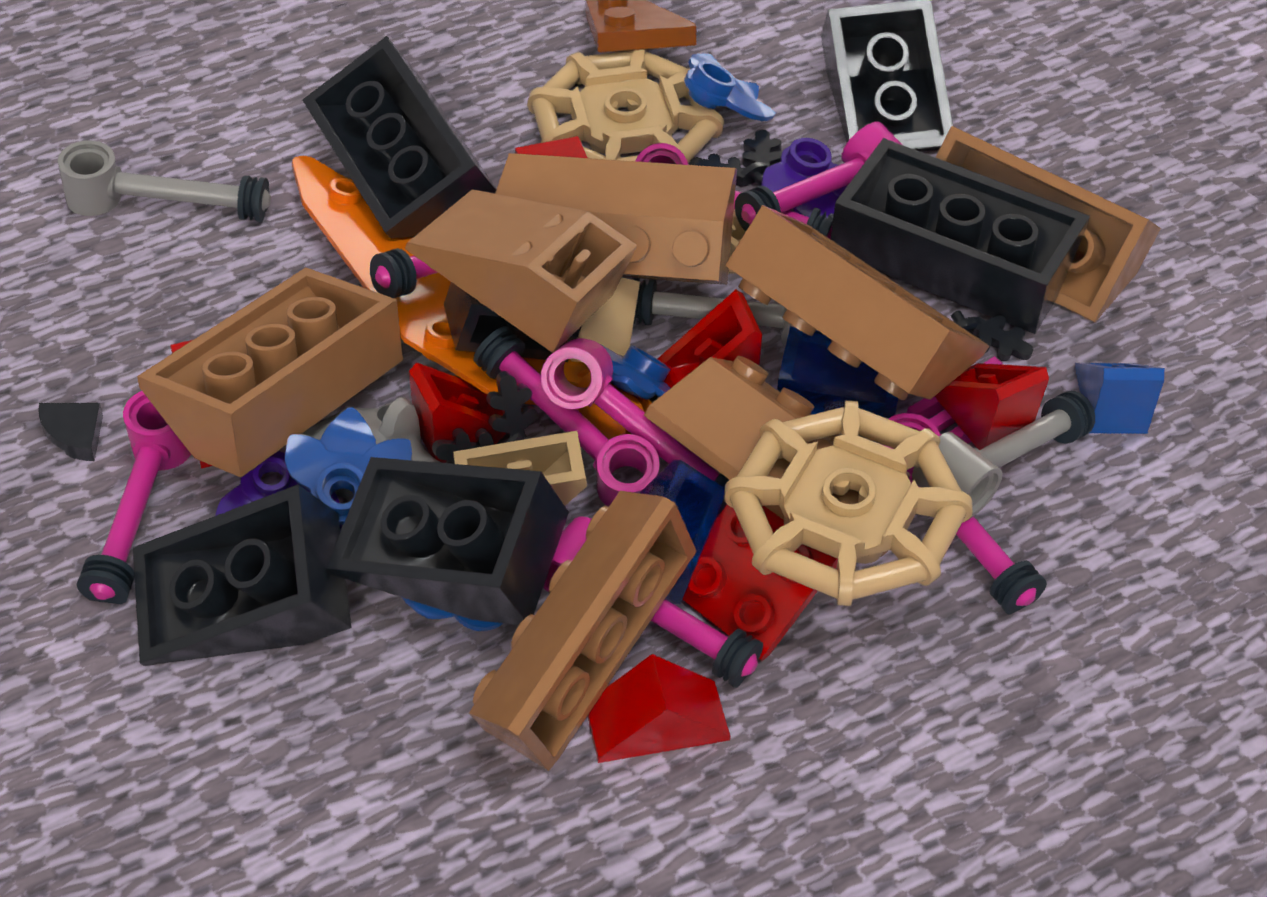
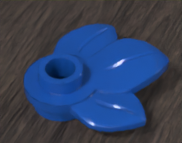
M709 53L693 54L688 61L690 70H688L684 78V83L690 90L689 96L696 103L710 109H714L717 106H726L740 115L758 121H769L774 118L776 112L757 100L759 94L758 84L734 78Z
M630 345L624 356L603 346L609 353L613 364V380L610 383L637 398L647 400L654 397V395L660 397L671 389L664 382L671 369L652 355L633 345Z
M349 407L339 414L326 428L320 440L306 435L291 434L285 450V464L291 478L336 511L339 515L340 525L345 523L371 457L412 460V446L409 439H390L376 444V439L369 425L354 407ZM338 489H348L354 493L353 499L343 504L333 501L331 496Z

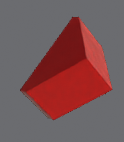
M735 289L657 358L671 369L664 380L670 388L710 357L734 361L737 356H742L760 365L762 333L744 294Z
M418 362L409 370L411 398L419 419L420 436L434 459L441 463H446L447 460H441L434 454L432 445L439 439L453 440L452 432L456 428H462L468 434L470 442H476L475 433L480 428L486 429L491 434L494 444H497L506 434L505 432L495 431L488 422L489 417L493 414L502 415V410L492 408L486 401L487 394L461 378Z
M977 363L970 366L934 397L977 449L980 450L1035 421L1049 376L1046 367Z
M654 654L648 656L607 686L587 716L598 763L730 740L729 729L715 681Z

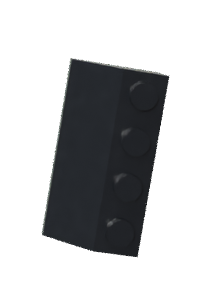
M388 36L384 37L302 99L374 216L390 238L415 237L471 190L496 193L497 188L417 72Z
M883 138L835 202L831 240L880 273L988 316L1002 315L1006 318V323L1036 334L1059 295L1088 226L1090 216Z

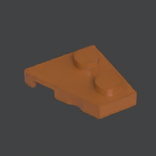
M585 0L586 18L598 53L696 45V24L648 0Z

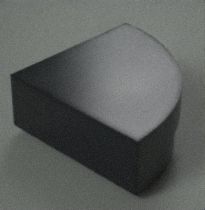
M39 403V418L45 436L54 445L64 450L67 456L77 460L95 461L103 419L100 403Z

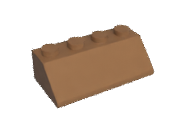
M951 126L936 155L938 159L1090 216L1088 226L1055 303L1095 323L1138 273L1161 229L1150 220L954 126Z
M508 154L495 194L589 211L637 245L622 277L727 285L729 268L725 265L730 258L736 168Z
M762 205L725 265L743 278L738 285L742 291L766 305L769 304L771 299H774L787 308L782 316L785 321L810 336H813L816 330L820 331L832 340L827 348L831 353L856 368L863 361L879 372L874 379L878 386L904 401L909 394L931 400L978 361L989 348L988 344L810 225L765 205Z
M305 267L138 375L139 387L194 458L241 478L287 445L291 434H302L403 361L397 299Z
M737 356L734 361L710 357L650 404L644 416L730 480L737 477L761 438V426L772 419L785 422L809 416L814 409V405L794 391L782 388L781 392L773 388L765 382L769 375L767 371L747 358ZM841 434L806 443L818 442L817 449L833 446L834 437L841 436ZM784 458L777 459L768 476L781 479L790 462ZM849 489L845 495L832 494L839 502L845 504L859 503V492ZM779 505L765 506L784 520V515Z
M619 491L609 507L603 506L595 513L588 525L585 543L572 561L566 560L556 570L549 585V596L536 615L531 614L527 616L517 627L511 641L512 650L498 670H492L487 673L477 686L473 696L474 706L469 711V714L484 731L548 771L558 761L697 552L674 502L662 496Z

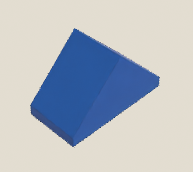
M1075 363L1080 393L1090 401L1095 412V424L1090 433H1148L1164 383L1165 368L1136 363Z

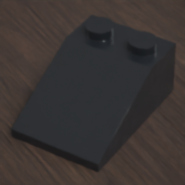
M909 0L828 9L821 33V41L827 77L846 142L864 126L873 122H881L906 147L920 152L939 150L951 126H953L931 0Z
M371 457L326 569L334 576L471 620L520 625L527 616L534 615L569 511L541 471Z
M295 485L133 547L140 664L148 666L305 645L352 628L346 579L334 576L326 569L341 533L338 513L300 485Z

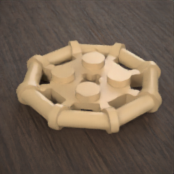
M647 49L584 56L580 52L567 56L566 64L543 87H538L531 91L527 101L528 109L535 115L542 139L541 143L578 136L581 142L589 143L590 147L594 150L592 151L583 146L587 157L590 159L635 161L638 155L621 158V154L641 152L650 145L666 143L678 148L689 163L712 137L718 138L721 135L724 126V119L715 108L703 107L689 96L690 90L685 85L684 78L690 69L652 54ZM648 74L658 78L659 83L647 79ZM576 83L585 86L580 92L578 86L573 91L569 90ZM685 97L687 100L689 99L691 105H681L679 98ZM627 107L629 112L619 111L618 108ZM556 114H571L572 120L559 125ZM678 128L689 130L678 143L672 138V134Z
M845 401L844 407L785 422L772 419L761 426V438L737 477L730 479L726 483L724 500L727 505L734 508L754 554L752 565L763 575L773 572L836 598L837 605L851 606L854 599L917 582L928 586L940 577V564L960 525L970 519L973 511L972 498L967 493L961 491L939 448V436L929 428L918 431L858 408V401ZM841 434V436L834 437L833 446L817 449L818 442L806 443ZM784 458L790 462L781 479L768 476L777 459ZM914 466L916 468L920 467L930 487L918 488L915 480L911 484L906 475L907 470ZM849 489L859 492V503L845 504L839 502L832 494L845 495ZM779 505L782 510L784 526L780 527L775 533H773L762 506ZM916 514L934 518L922 542L917 536L907 530ZM803 544L838 558L837 569L802 556L794 551ZM891 550L899 559L855 571L856 562L861 564L875 562L881 557L883 552Z

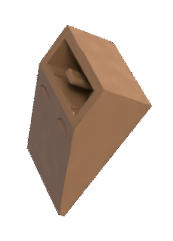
M471 190L408 241L405 250L553 353L613 296L637 245L589 211Z

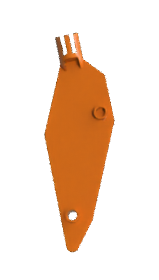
M297 156L293 158L292 169L303 207L363 288L377 292L370 277V261L372 257L396 248L404 250L409 256H414L405 250L407 242L413 237L390 238L381 227L352 179L346 178L312 157ZM440 273L417 279L416 287L412 293L394 298L397 299L400 336L404 343L485 394L492 391L498 392L496 379L490 378L486 371H483L482 367H479L473 361L475 352L455 350L444 308V301L451 284L450 280ZM522 357L541 375L542 367L546 360ZM571 359L565 362L564 374L566 379L576 387H589L591 373L588 366L584 362H573ZM611 384L644 412L652 404L650 400L637 398ZM531 399L524 403L536 405ZM595 403L591 407L585 406L577 409L609 440L619 435L631 434Z

